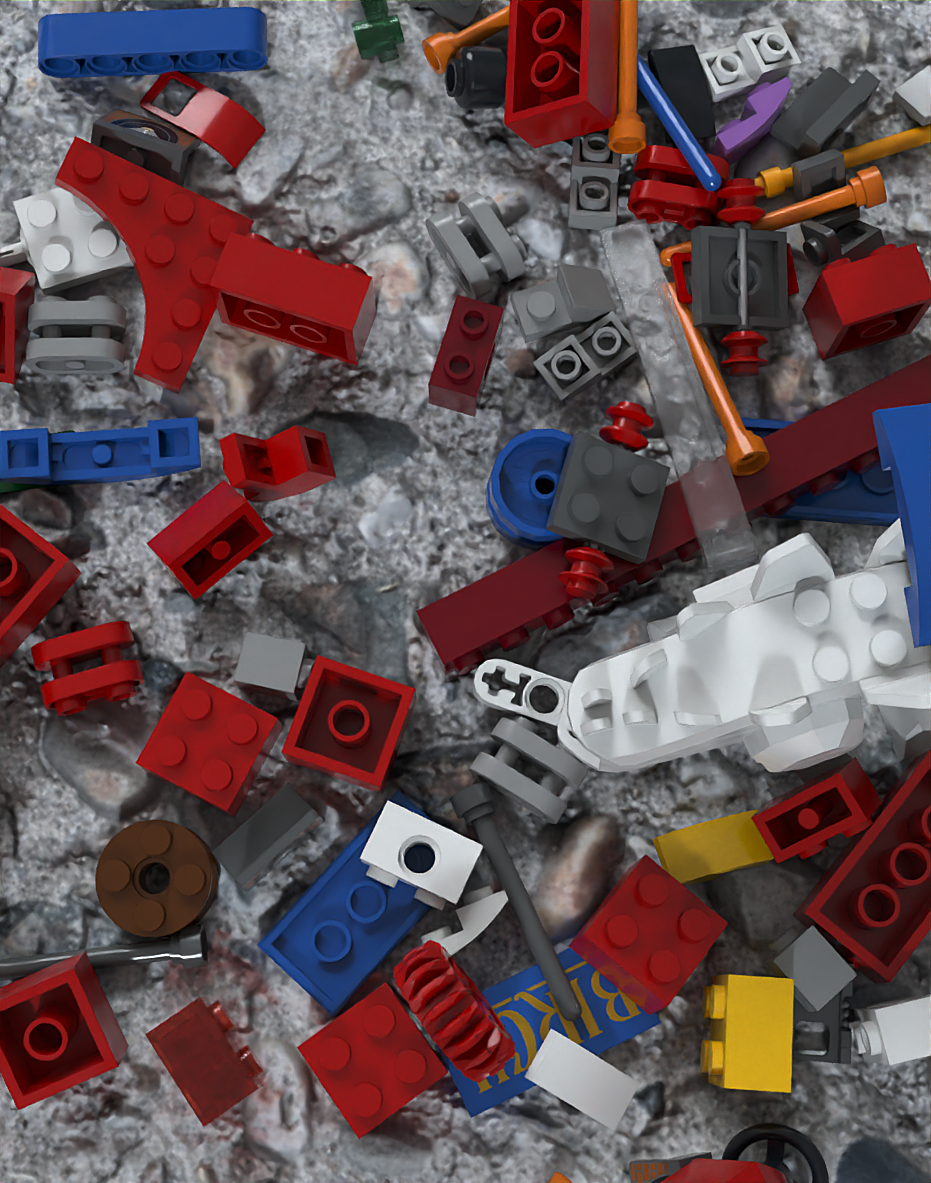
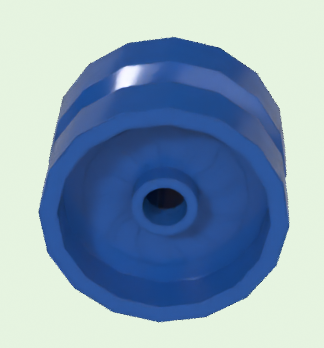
M531 429L512 438L498 453L485 489L486 511L495 529L510 543L529 550H540L564 538V536L545 528L573 435L556 429ZM538 485L546 487L548 489L547 494L539 493L537 491Z

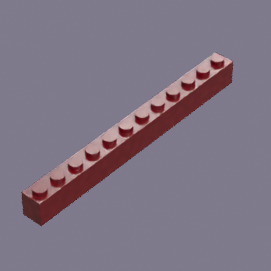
M931 354L762 438L770 455V460L765 467L756 473L747 476H736L732 473L724 457L666 486L646 560L637 565L604 552L614 563L615 567L611 572L602 573L601 580L609 586V589L606 593L596 594L594 599H583L569 594L565 590L566 585L558 579L560 572L571 571L572 564L564 558L565 552L577 547H583L582 543L564 537L417 610L418 623L445 675L455 670L458 675L468 673L485 662L483 656L499 648H502L503 652H508L520 647L529 641L530 636L528 633L544 625H547L549 630L562 626L575 617L574 610L590 602L593 607L601 606L619 595L618 588L636 580L638 585L653 580L664 572L663 565L677 558H680L682 563L688 562L703 554L708 549L707 543L721 536H724L725 540H731L742 535L752 527L751 521L763 516L765 513H767L770 519L782 515L795 506L796 502L794 499L808 492H811L813 497L829 491L839 483L838 477L846 474L851 469L854 470L856 475L871 470L881 463L872 412L880 409L931 403Z

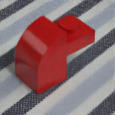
M295 425L266 440L235 432L219 440L223 455V470L229 479L230 487L243 489L245 499L250 502L274 501L302 494L336 478L324 432Z

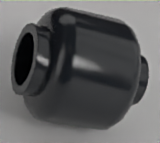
M495 46L461 47L456 52L454 58H450L446 64L445 86L448 96L454 97L458 106L465 109L500 108L505 103L507 54L502 48Z

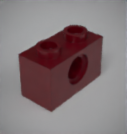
M457 295L428 383L429 404L473 417L476 416L502 334L504 308Z

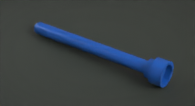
M638 52L637 86L703 187L708 191L717 190L722 183L721 176Z

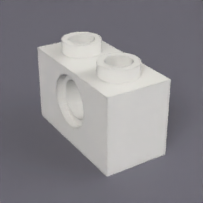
M387 800L360 859L363 863L370 866L366 873L367 876L392 888H395L398 880L417 888L414 895L415 899L442 911L446 903L457 906L481 855L483 845ZM425 845L434 852L435 863L429 871L414 873L406 867L405 855L413 846Z
M908 995L850 1009L853 1022H849L848 1031L852 1032V1047L856 1054H863L865 1062L894 1065L931 1056V995Z

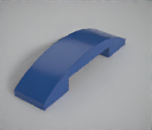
M931 403L880 409L872 412L882 471L891 470L911 577L912 585L904 588L914 648L931 646Z
M198 417L148 420V427L56 434H50L48 428L0 431V482L42 485L112 483L166 476L201 467Z

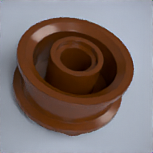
M145 820L124 828L106 845L96 868V892L100 905L106 915L123 930L144 937H170L172 933H178L186 926L196 925L209 911L217 892L218 869L209 846L195 832L166 820ZM163 864L170 873V882L164 891L153 894L146 885V876L153 866Z

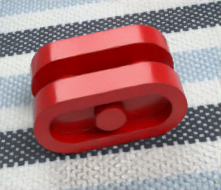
M648 145L636 155L634 174L641 180L631 185L627 207L635 214L639 221L649 224H657L662 221L682 224L684 228L690 231L698 226L714 227L721 222L716 214L724 208V200L718 198L716 192L726 187V181L729 180L730 164L719 156L705 153L722 179L721 186L717 190L708 191L703 187L678 148Z
M116 621L48 639L31 647L35 670H52L54 680L40 687L45 709H56L58 716H66L86 710L88 708V701L106 697L108 702H114L133 697L137 694L136 687L145 682L140 661L123 660L121 651L135 644L129 622ZM102 658L103 666L74 674L72 665Z

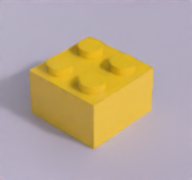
M733 974L712 976V986H704L702 997L703 1018H711L710 1040H702L700 1051L701 1072L709 1073V1084L730 1089L791 1093L794 979Z

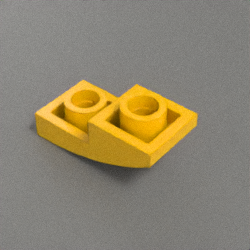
M758 809L702 822L653 839V843L662 868L683 886L714 880L722 873L767 864L774 859V856L751 819L758 812Z

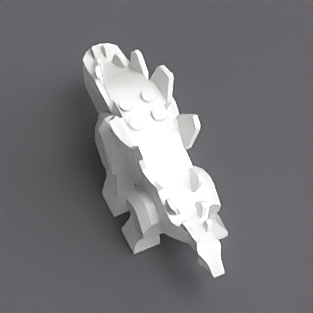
M900 518L877 539L863 570L835 577L828 556L810 533H802L769 550L762 556L760 564L692 591L691 604L679 612L678 615L648 623L647 631L651 642L596 661L578 672L564 702L557 724L559 741L585 764L598 771L606 772L631 771L744 741L751 758L755 759L756 763H761L769 772L794 770L802 785L854 757L857 758L863 768L857 748L863 739L864 715L862 707L875 704L878 705L886 729L893 738V748L899 762L917 757L930 750L931 646L914 648L904 594V588L911 586L912 583ZM569 725L571 726L572 732H573V734L575 735L576 738H573V737L569 734V731H568Z

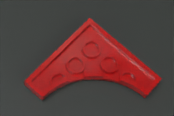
M75 136L57 173L55 185L79 198L102 217L105 222L108 221L127 246L126 251L134 265L139 283L142 285L145 303L143 341L133 374L178 394L217 307L210 288V282L230 232L246 236L250 232L254 220Z

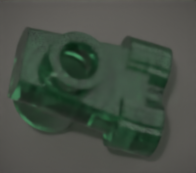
M360 0L366 19L353 22L351 25L361 59L365 60L377 56L380 63H385L399 58L397 45L405 43L398 15L388 17L389 8L386 0Z

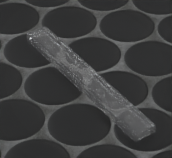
M646 219L599 230L604 255L708 573L758 561L759 551Z

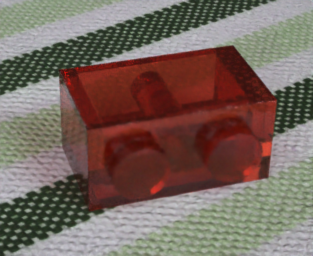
M207 997L197 998L145 1034L203 1127L211 1124L262 1088L264 1085L258 1076L265 1072L252 1049L248 1045L240 1049L229 1031L235 1027V1023L219 1000L211 1004Z

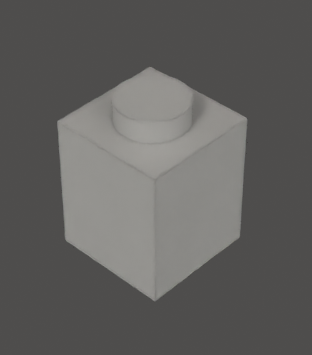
M246 631L234 682L242 690L298 702L301 688L305 689L315 660L308 659L310 653L305 643Z
M793 925L785 930L770 944L769 947L775 954L765 962L778 978L794 979V997L808 1012L819 1011L857 976L853 969L813 925L804 927L799 932Z

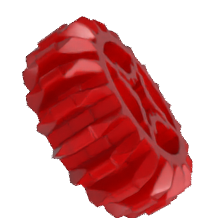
M432 940L427 941L420 947L413 948L403 956V960L394 967L396 985L401 990V995L408 1002L412 1012L431 1036L433 1042L452 1061L456 1069H459L465 1077L478 1083L488 1076L493 1077L502 1070L506 1062L515 1054V1043L512 1040V1036L506 1030L505 1025L497 1016L496 1011L477 988L474 981L466 974L463 967L456 962L454 957L444 947Z

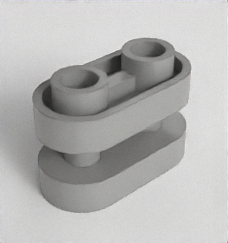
M475 192L458 202L460 218L454 221L448 212L442 210L426 219V227L433 244L469 298L477 300L492 291L489 276L496 272L505 282H509L525 272L524 261L528 260V255L518 236L515 234L509 236L501 224L503 221L502 215L495 201L490 196L484 198L480 193ZM469 234L473 236L484 253V257L479 259L465 238Z
M101 295L88 298V301H68L58 296L40 298L39 302L29 306L28 329L32 333L42 336V338L34 339L27 343L26 366L31 370L46 374H110L123 370L125 346L118 341L112 340L111 337H117L125 333L126 309L117 304L114 298Z
M515 714L512 720L501 717L490 735L501 745V748L495 757L479 752L469 771L482 782L486 781L488 786L550 823L557 824L567 808L566 803L556 796L562 784L578 789L587 775L588 769L560 741L554 746L539 737L541 729L528 719ZM518 757L545 773L539 784L512 768Z

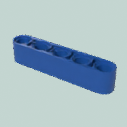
M252 7L63 13L46 15L38 21V69L47 76L55 78L158 75L178 71L182 74L253 71L263 68L268 61L267 17L265 13Z

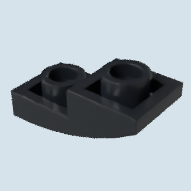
M686 45L647 51L649 69L696 140L716 136L709 91L695 46ZM664 127L666 144L675 143Z

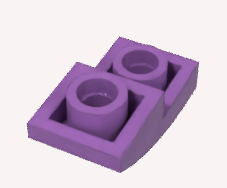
M785 77L772 85L769 82H765L753 89L746 97L741 118L728 122L718 131L711 154L725 159L731 166L751 151L764 138L772 124L778 119L792 86L789 78Z

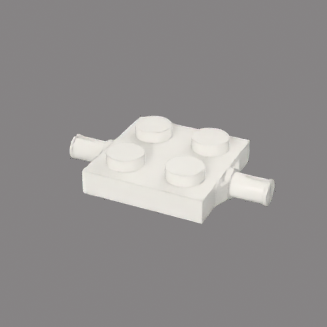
M58 187L13 201L21 225V242L0 248V267H8L28 260L36 272L44 295L134 268L126 251L127 246L114 227L108 221L105 222L91 207L70 192Z

